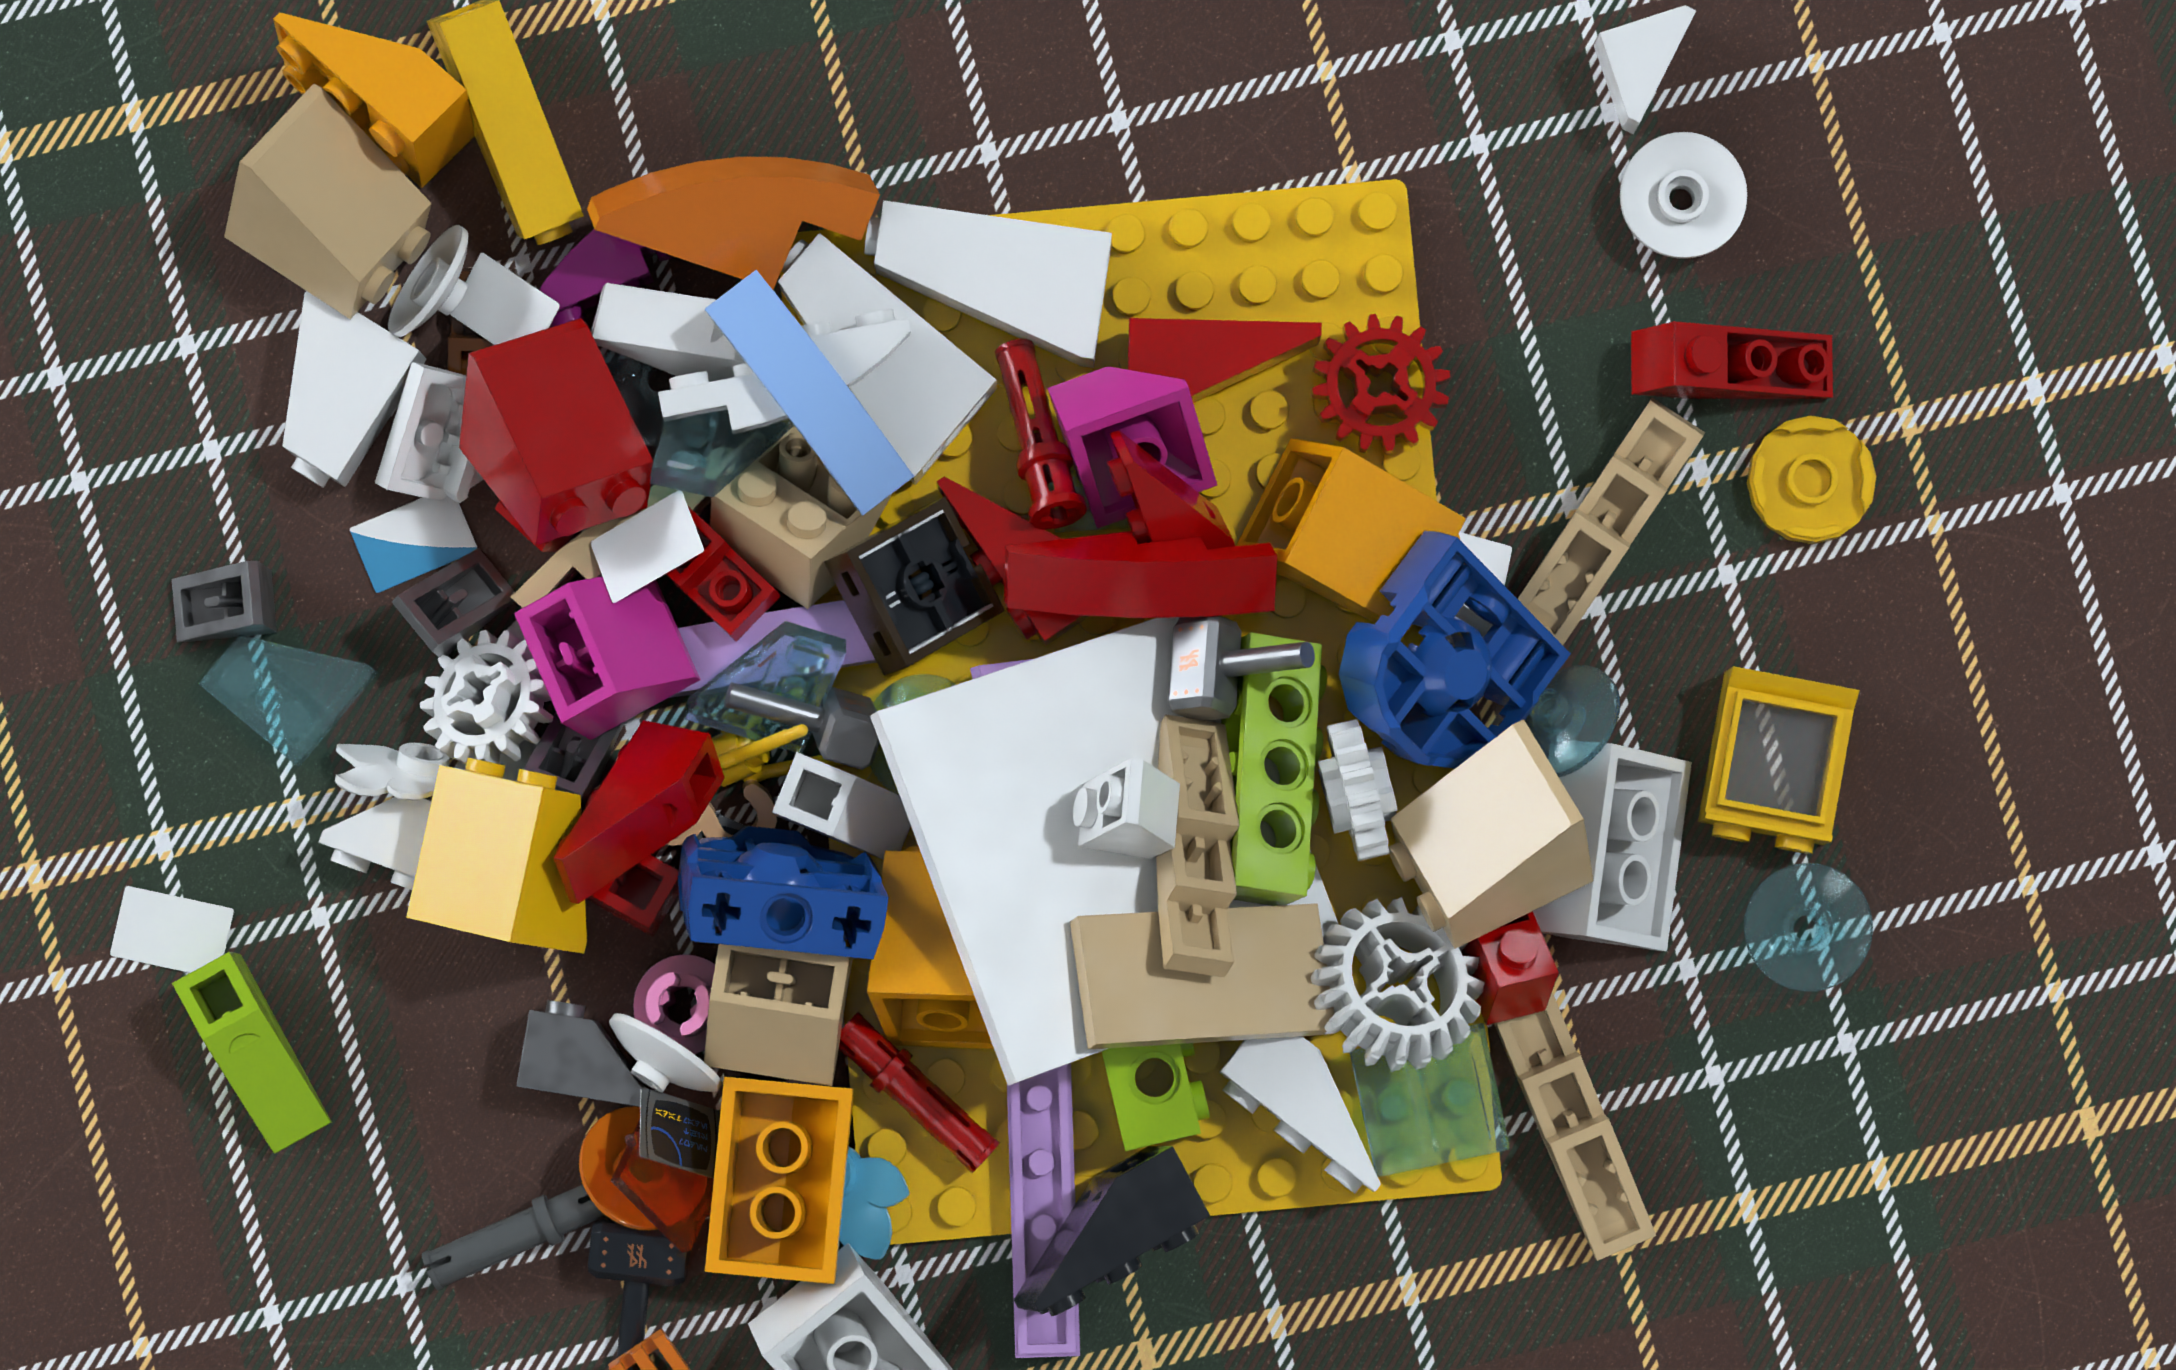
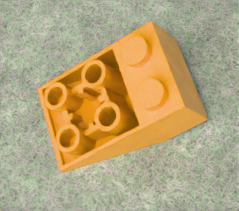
M281 12L273 18L279 41L276 49L283 58L285 68L282 72L289 83L302 95L314 83L324 89L403 174L408 175L421 188L475 136L467 89L420 48Z

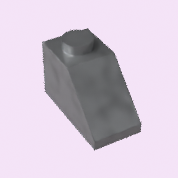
M547 1000L545 1012L529 1010L516 1087L640 1107L641 1088L645 1087L644 1084L631 1074L632 1067L600 1022L583 1019L585 1006Z

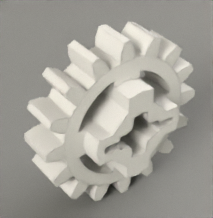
M487 630L480 631L477 646L471 645L462 638L457 642L459 655L452 660L445 655L437 659L440 666L444 669L440 677H427L425 680V684L435 690L434 697L420 702V709L433 717L423 726L425 732L437 740L435 746L452 759H457L465 766L467 758L499 764L500 754L502 753L515 762L521 759L519 744L527 740L529 743L537 745L540 738L533 730L538 722L550 723L554 717L543 709L544 702L551 701V698L526 640L521 641L511 632L505 630L499 638H496Z
M1358 719L1328 725L1326 729L1332 756L1330 759L1318 762L1320 780L1334 834L1349 830L1358 861L1388 855L1390 853L1389 843L1384 825L1386 821L1391 820L1390 818L1398 810L1382 747H1376L1367 750Z

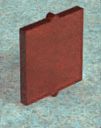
M639 1119L634 1132L625 1136L627 1147L612 1176L611 1182L681 1253L691 1251L705 1218L710 1217L714 1179L640 1157Z

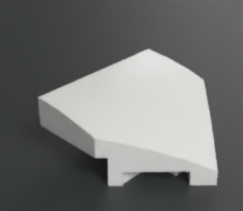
M416 362L411 363L376 476V484L386 490L436 501L449 497L461 503L468 498L470 488L484 480L459 449L466 375Z

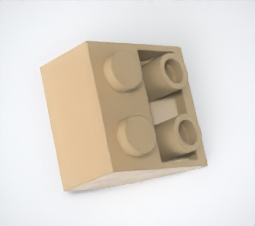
M792 424L711 494L710 527L770 585L809 609L835 585L824 561L869 537L892 494L862 516L825 468L820 458L794 424Z
M719 944L709 1000L704 1062L709 1067L833 1086L853 958Z

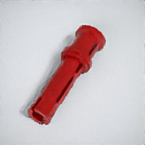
M1015 339L1000 345L995 350V356L1000 365L1010 412L1013 416L1022 450L1018 455L1016 469L1018 476L1025 480L1028 485L1033 504L1029 508L1031 524L1039 529L1062 528L1081 519L1086 513L1087 506L1083 496L1077 494L1070 472L1074 464L1070 450L1064 443L1059 442L1049 399L1035 356L1034 343L1028 339ZM1023 387H1028L1035 413L1034 419L1029 417L1022 391ZM1048 484H1054L1055 488L1053 491H1049Z

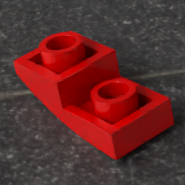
M688 506L704 551L666 573V575L737 642L779 599L780 594Z

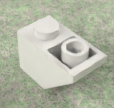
M798 752L795 754L772 811L775 816L883 860L885 850L901 851L911 827L900 795Z
M1130 758L1085 782L1083 788L1077 793L1073 807V821L1075 826L1079 827L1078 847L1145 859H1152L1175 848L1180 783L1146 761Z
M396 797L391 798L323 830L319 843L335 848L330 861L366 874L371 862L395 870L391 883L412 890L431 801L427 799L401 800Z

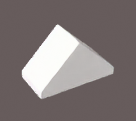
M1684 5L1599 33L1594 48L1623 130L1634 134L1696 10Z

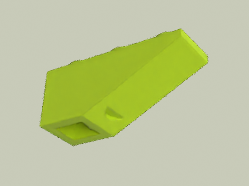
M227 952L172 983L203 1042L274 1154L332 1123L241 954Z

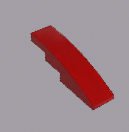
M1131 531L1006 545L1004 602L1007 608L1067 615L1127 618L1211 617L1275 611L1277 554L1270 542L1207 550L1201 537L1138 544Z

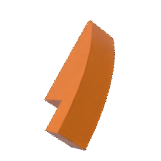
M732 157L697 161L651 172L591 197L587 211L594 229L740 279H745L757 270L772 290H774L802 221L861 241L880 194L869 174L833 164L787 157Z

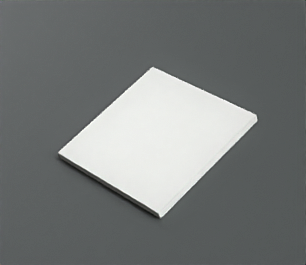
M1178 617L1155 618L879 710L870 716L1008 1086L1109 1049L1087 1048L1070 921L1077 916L1158 912L1156 857L1145 859L1078 847L1079 827L1075 826L1073 821V807L1077 793L1083 788L1085 782L1130 758L1144 760L1158 769L1161 721L1165 714L1183 717L1172 712L1168 704L1173 627L1178 621ZM1221 719L1207 720L1209 722L1221 723ZM1265 758L1264 766L1268 777L1273 782L1279 784L1280 775L1277 766L1270 759ZM1261 821L1260 829L1263 839L1270 846L1275 847L1276 836L1274 830L1268 823ZM1316 866L1314 880L1311 887L1307 890V896L1287 905L1318 903L1322 936H1324L1330 926L1338 924V921ZM1233 900L1228 908L1271 905Z

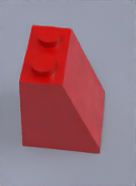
M582 318L469 353L459 449L535 545L563 536H570L581 530L619 517H627L647 508L654 461L588 325Z

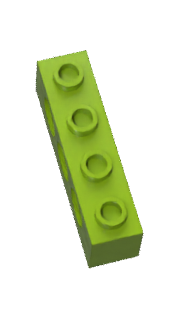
M1250 632L1241 637L1240 650L1306 641ZM1309 642L1315 653L1314 663L1309 668L1238 676L1236 708L1229 718L1221 719V723L1225 724L1239 820V828L1230 841L1237 895L1233 900L1271 906L1287 905L1306 897L1307 890L1313 883L1316 862L1313 853L1310 852L1311 827L1314 825L1319 812V795L1313 789L1315 764L1318 762L1323 748V733L1321 728L1317 727L1318 704L1324 695L1327 683L1326 668L1321 665L1322 644ZM1269 695L1281 704L1283 721L1277 719L1270 711L1268 704ZM1265 758L1270 759L1277 766L1280 775L1279 784L1273 782L1268 777L1264 766ZM1261 821L1268 823L1274 830L1276 836L1275 847L1270 846L1263 839L1260 829Z
M1193 1043L1120 1047L1102 1051L1125 1151L1201 1134L1198 1121L1210 1118L1206 1096L1201 1080L1189 1083L1183 1057L1195 1055ZM1148 1059H1160L1166 1062L1172 1070V1086L1162 1096H1147L1136 1085V1070L1142 1062Z

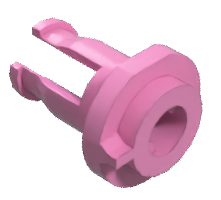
M676 955L663 959L653 965L644 974L637 986L633 1003L635 1019L667 1035L693 1054L705 1051L709 1000L715 964L694 955ZM683 988H691L695 990L694 994L697 1000V1004L690 1009L692 1018L682 1024H678L669 1015L668 1007L676 1003L674 994L676 991Z

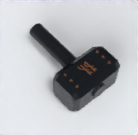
M607 1216L596 1220L593 1224L588 1272L596 1278L624 1281L617 1358L645 1338L650 1284L676 1286L685 1282L689 1269L692 1230L685 1225L674 1223L668 1227L656 1230H638L623 1226ZM637 1363L628 1368V1370H641Z

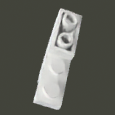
M887 309L855 316L857 327L831 332L829 321L802 325V328L845 384L851 387L883 363L910 336L911 326L909 317L895 320L893 309ZM747 363L733 366L735 376L733 378L709 382L707 371L690 373L670 378L671 390L658 392L664 422L728 410L734 435L766 427L786 420L788 417Z

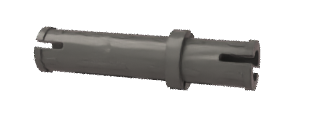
M583 1184L550 1199L543 1194L532 1199L533 1206L434 1250L423 1252V1263L426 1267L430 1265L431 1270L427 1271L428 1276L436 1290L439 1291L453 1282L547 1241L552 1246L565 1241L564 1234L606 1215L591 1201Z

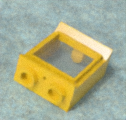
M1735 666L1724 672L1698 822L1712 824V836L1728 840L1750 842L1751 832L1775 836V848L1797 853L1813 854L1814 844L1825 845L1831 843L1853 713L1860 690Z

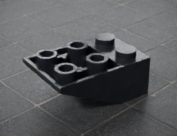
M1148 1146L1092 1178L1014 1298V1302L1019 1309L1040 1312V1314L1049 1312L1051 1316H1056L1082 1302L1086 1298L1082 1288L1090 1283L1106 1280L1108 1284H1112L1140 1269L1143 1265L1138 1256L1150 1249L1155 1251L1163 1248L1164 1252H1168L1199 1235L1195 1224L1209 1217L1210 1214L1174 1147Z

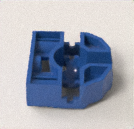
M1424 531L1380 590L1391 602L1390 605L1394 608V611L1389 616L1382 614L1375 624L1356 622L1348 632L1339 677L1348 710L1371 731L1376 732L1383 739L1381 743L1390 752L1418 764L1455 769L1508 727L1523 719L1525 720L1538 703L1540 695L1571 653L1458 537L1441 532ZM1464 604L1480 618L1492 624V627L1484 637H1482L1477 629L1455 616ZM1412 624L1423 627L1418 632L1424 638L1419 646L1410 643L1407 648L1401 642V638ZM1450 635L1452 637L1454 648L1445 638L1446 636ZM1484 696L1486 699L1504 706L1499 713L1503 721L1499 726L1491 724L1487 728L1469 709Z
M746 826L732 837H711L698 840L696 834L688 836L682 843L678 872L680 911H683L684 923L691 941L874 959L884 931L889 896L882 884V878L875 863L866 852L854 858L843 852L813 846L799 831ZM714 926L719 928L720 933H715ZM845 940H848L850 944L849 947L846 946Z

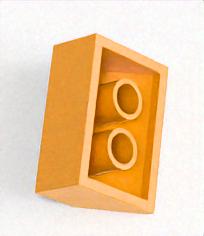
M724 1077L705 1272L835 1284L854 1089Z

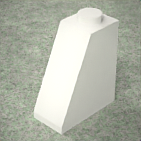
M308 291L305 292L283 447L297 457L291 468L322 488H324L329 478L346 487L399 404L411 363L424 364L427 359L418 349L357 312L350 320Z

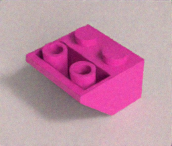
M603 576L569 582L514 613L561 723L589 740L600 736L701 680L657 580L652 581L616 603H613Z

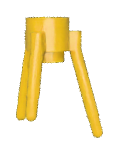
M794 674L770 690L769 693L786 697L787 694L803 683L804 677L802 674ZM741 712L721 721V734L712 737L725 777L721 786L725 787L742 779L744 782L751 779L761 782L768 778L786 776L793 760L765 765L764 763H767L770 758L769 751L806 736L808 733L807 726L799 724L764 737L756 727L747 728V725L759 716ZM822 755L810 757L833 767L843 766V764L823 759Z

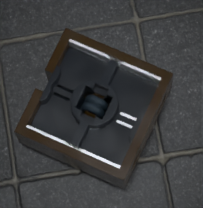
M946 497L917 509L824 561L884 676L914 664L1005 611L982 565L979 564L973 567L963 548L969 545L970 542Z

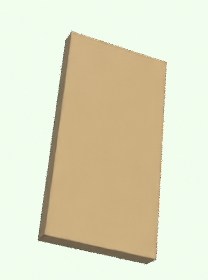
M1318 903L1228 908L1234 964L1225 977L1164 969L1158 912L1077 916L1070 921L1087 1048L1104 1049L1328 1035L1325 1034L1327 1031L1324 1026L1334 1015V1008L1317 1010L1314 1001L1318 995L1329 990L1330 986H1318L1311 982V975L1316 969L1327 967V964L1315 958V952L1318 947L1324 945Z

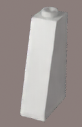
M883 200L881 218L871 217L869 220L864 251L866 255L875 256L874 265L877 274L1013 336L1031 340L1035 346L1079 366L1094 368L1112 233Z
M821 233L810 244L801 239L789 251L782 268L784 275L778 283L782 293L804 325L829 321L831 332L857 327L855 316L887 309H893L895 320L909 317L911 326L910 336L883 363L862 380L849 387V389L912 472L914 477L910 481L916 485L996 391L997 380Z

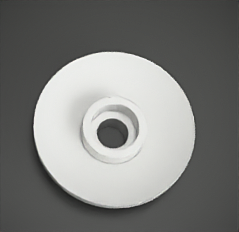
M1675 132L1651 140L1633 156L1621 181L1620 205L1629 229L1643 245L1667 257L1679 259L1696 258L1717 250L1736 232L1746 211L1747 185L1739 163L1722 144L1701 134ZM1675 189L1686 190L1692 197V206L1686 210L1674 208L1670 203V193Z
M460 225L450 227L436 239L419 260L403 285L392 308L388 322L390 333L397 337H402L420 327L437 310L447 316L459 305L468 286L467 283L459 279L467 254L468 231Z
M614 1013L609 1020V1024L617 1039L637 1061L630 1071L631 1074L645 1085L662 1093L669 1082L697 1091L717 1092L720 1089L722 1080L715 1071L695 1054L667 1035L625 1014Z

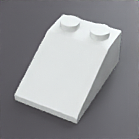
M849 1243L838 1251L835 1284L800 1281L748 1323L762 1356L774 1370H953L887 1286Z

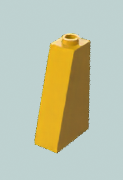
M479 0L428 20L427 24L448 74L467 89L475 138L517 236L523 239L534 236L537 245H541L573 232L570 221L584 215L500 0Z

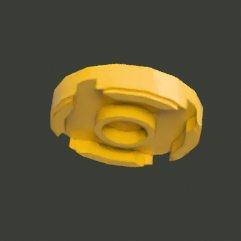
M1806 416L1784 422L1762 439L1750 459L1747 487L1753 509L1769 529L1790 541L1816 544L1837 539L1859 523L1873 501L1876 473L1870 451L1862 440H1859L1854 433L1847 430L1848 427L1834 419Z

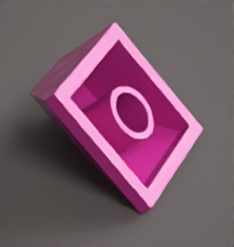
M1107 366L1047 388L1063 439L1070 450L1074 469L1097 529L1126 519L1125 513L1136 509L1131 494L1123 498L1120 497L1107 461L1118 458L1109 434L1116 430H1120L1197 492L1218 486L1189 387L1184 379Z

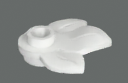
M406 743L399 747V751L378 745L337 744L336 752L355 768L342 774H336L335 782L341 789L360 796H377L390 793L401 800H421L433 796L439 765L448 766L450 757L436 746L424 743Z

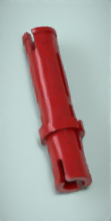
M857 1012L841 1030L839 1050L846 1057L848 1056L872 1080L869 1085L878 1094L883 1090L941 1145L943 1144L955 1155L969 1172L973 1173L996 1149L1000 1142L996 1138L994 1139L984 1128L982 1129L957 1103L930 1081L910 1061L913 1055L908 1050L903 1048L899 1051L890 1041H887L862 1017V1014Z

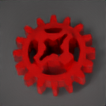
M1376 314L1369 315L1366 331L1359 332L1357 327L1350 321L1345 323L1343 333L1346 342L1341 344L1337 340L1328 338L1323 348L1332 357L1331 362L1315 361L1312 372L1326 378V383L1313 387L1311 396L1313 399L1327 400L1329 404L1319 414V420L1321 423L1330 422L1334 419L1340 422L1341 425L1335 438L1339 442L1348 438L1351 433L1360 436L1358 449L1361 453H1365L1368 450L1372 440H1380L1385 455L1392 454L1395 438L1400 436L1412 448L1419 441L1415 429L1418 424L1431 431L1438 424L1435 416L1428 411L1429 408H1446L1449 397L1436 391V386L1449 381L1451 377L1450 371L1434 369L1433 363L1442 355V348L1435 346L1425 350L1420 345L1426 329L1422 326L1413 331L1410 336L1402 333L1403 317L1396 315L1389 329L1380 327ZM1379 343L1394 346L1389 354L1373 356L1367 355L1361 349L1357 350L1367 345ZM1413 361L1418 365L1422 375V399L1417 396L1418 393L1409 387L1407 370ZM1339 370L1353 384L1354 399L1348 408L1343 404L1338 390ZM1386 371L1394 377L1390 388L1395 395L1392 396L1383 391L1375 398L1367 392L1371 381L1366 375L1369 373L1378 378ZM1393 413L1399 419H1404L1398 423L1386 426L1367 423L1372 415Z

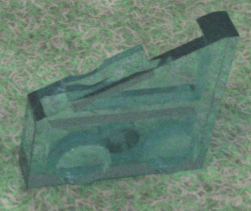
M728 410L666 421L652 465L650 484L714 497L794 427V424L788 418L766 427L733 435Z
M784 621L691 695L686 703L685 720L755 741L794 727L724 707L730 683L734 682L823 708L845 658L846 639ZM808 731L806 736L779 748L803 754L812 731Z
M239 635L199 682V685L290 761L300 767L378 672L368 664Z

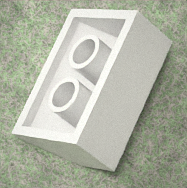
M1552 740L1549 762L1584 818L1594 881L1534 910L1533 913L1541 932L1571 939L1667 951L1692 762L1613 743Z

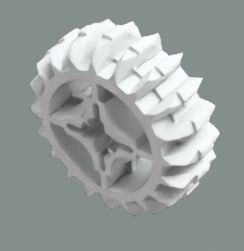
M1402 897L1394 899L1387 907V910L1378 899L1368 902L1363 908L1362 913L1356 908L1348 910L1340 919L1341 925L1330 926L1323 936L1325 945H1320L1315 952V958L1327 964V967L1316 969L1311 975V982L1318 986H1330L1329 990L1324 991L1315 999V1008L1317 1010L1334 1008V1015L1324 1026L1327 1031L1325 1034H1335L1341 1030L1347 1036L1342 1045L1343 1053H1350L1357 1046H1360L1366 1050L1364 1055L1366 1066L1375 1065L1380 1057L1384 1055L1391 1072L1399 1071L1406 1063V1060L1410 1062L1415 1070L1426 1067L1431 1061V1056L1438 1061L1445 1059L1453 1051V1044H1462L1470 1034V1026L1468 1024L1473 1023L1480 1015L1481 1006L1474 1000L1482 994L1485 982L1471 976L1478 967L1479 957L1462 955L1461 951L1468 943L1454 949L1443 928L1433 932L1427 924L1419 905L1410 914ZM1399 947L1405 948L1411 951L1412 953L1405 952L1401 950ZM1354 954L1362 964L1359 971L1366 982V990L1360 996L1355 988L1352 976ZM1431 974H1434L1440 991L1439 1014L1431 1005L1435 999L1427 987V978ZM1413 977L1411 981L1407 984V986L1402 984L1397 987H1394L1392 985L1385 991L1380 992L1386 983H1388L1389 985L1394 984L1397 981L1399 983H1402L1408 978ZM1379 1016L1389 1017L1393 1019L1397 1024L1391 1023Z

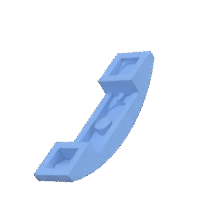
M757 270L705 308L711 319L755 373L862 516L914 477L849 387Z

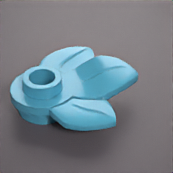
M849 1146L840 1242L844 1246L849 1243L860 1256L880 1260L885 1256L892 1237V1223L887 1207L894 1206L906 1199L910 1194L903 1175L891 1162L883 1158H861Z

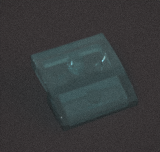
M1484 1023L1470 1025L1468 1037L1462 1044H1453V1051L1445 1059L1438 1061L1431 1056V1061L1426 1067L1415 1070L1410 1062L1406 1060V1063L1399 1071L1391 1072L1384 1055L1380 1057L1375 1065L1366 1066L1364 1059L1365 1049L1359 1048L1350 1052L1372 1162L1377 1177L1510 1149Z

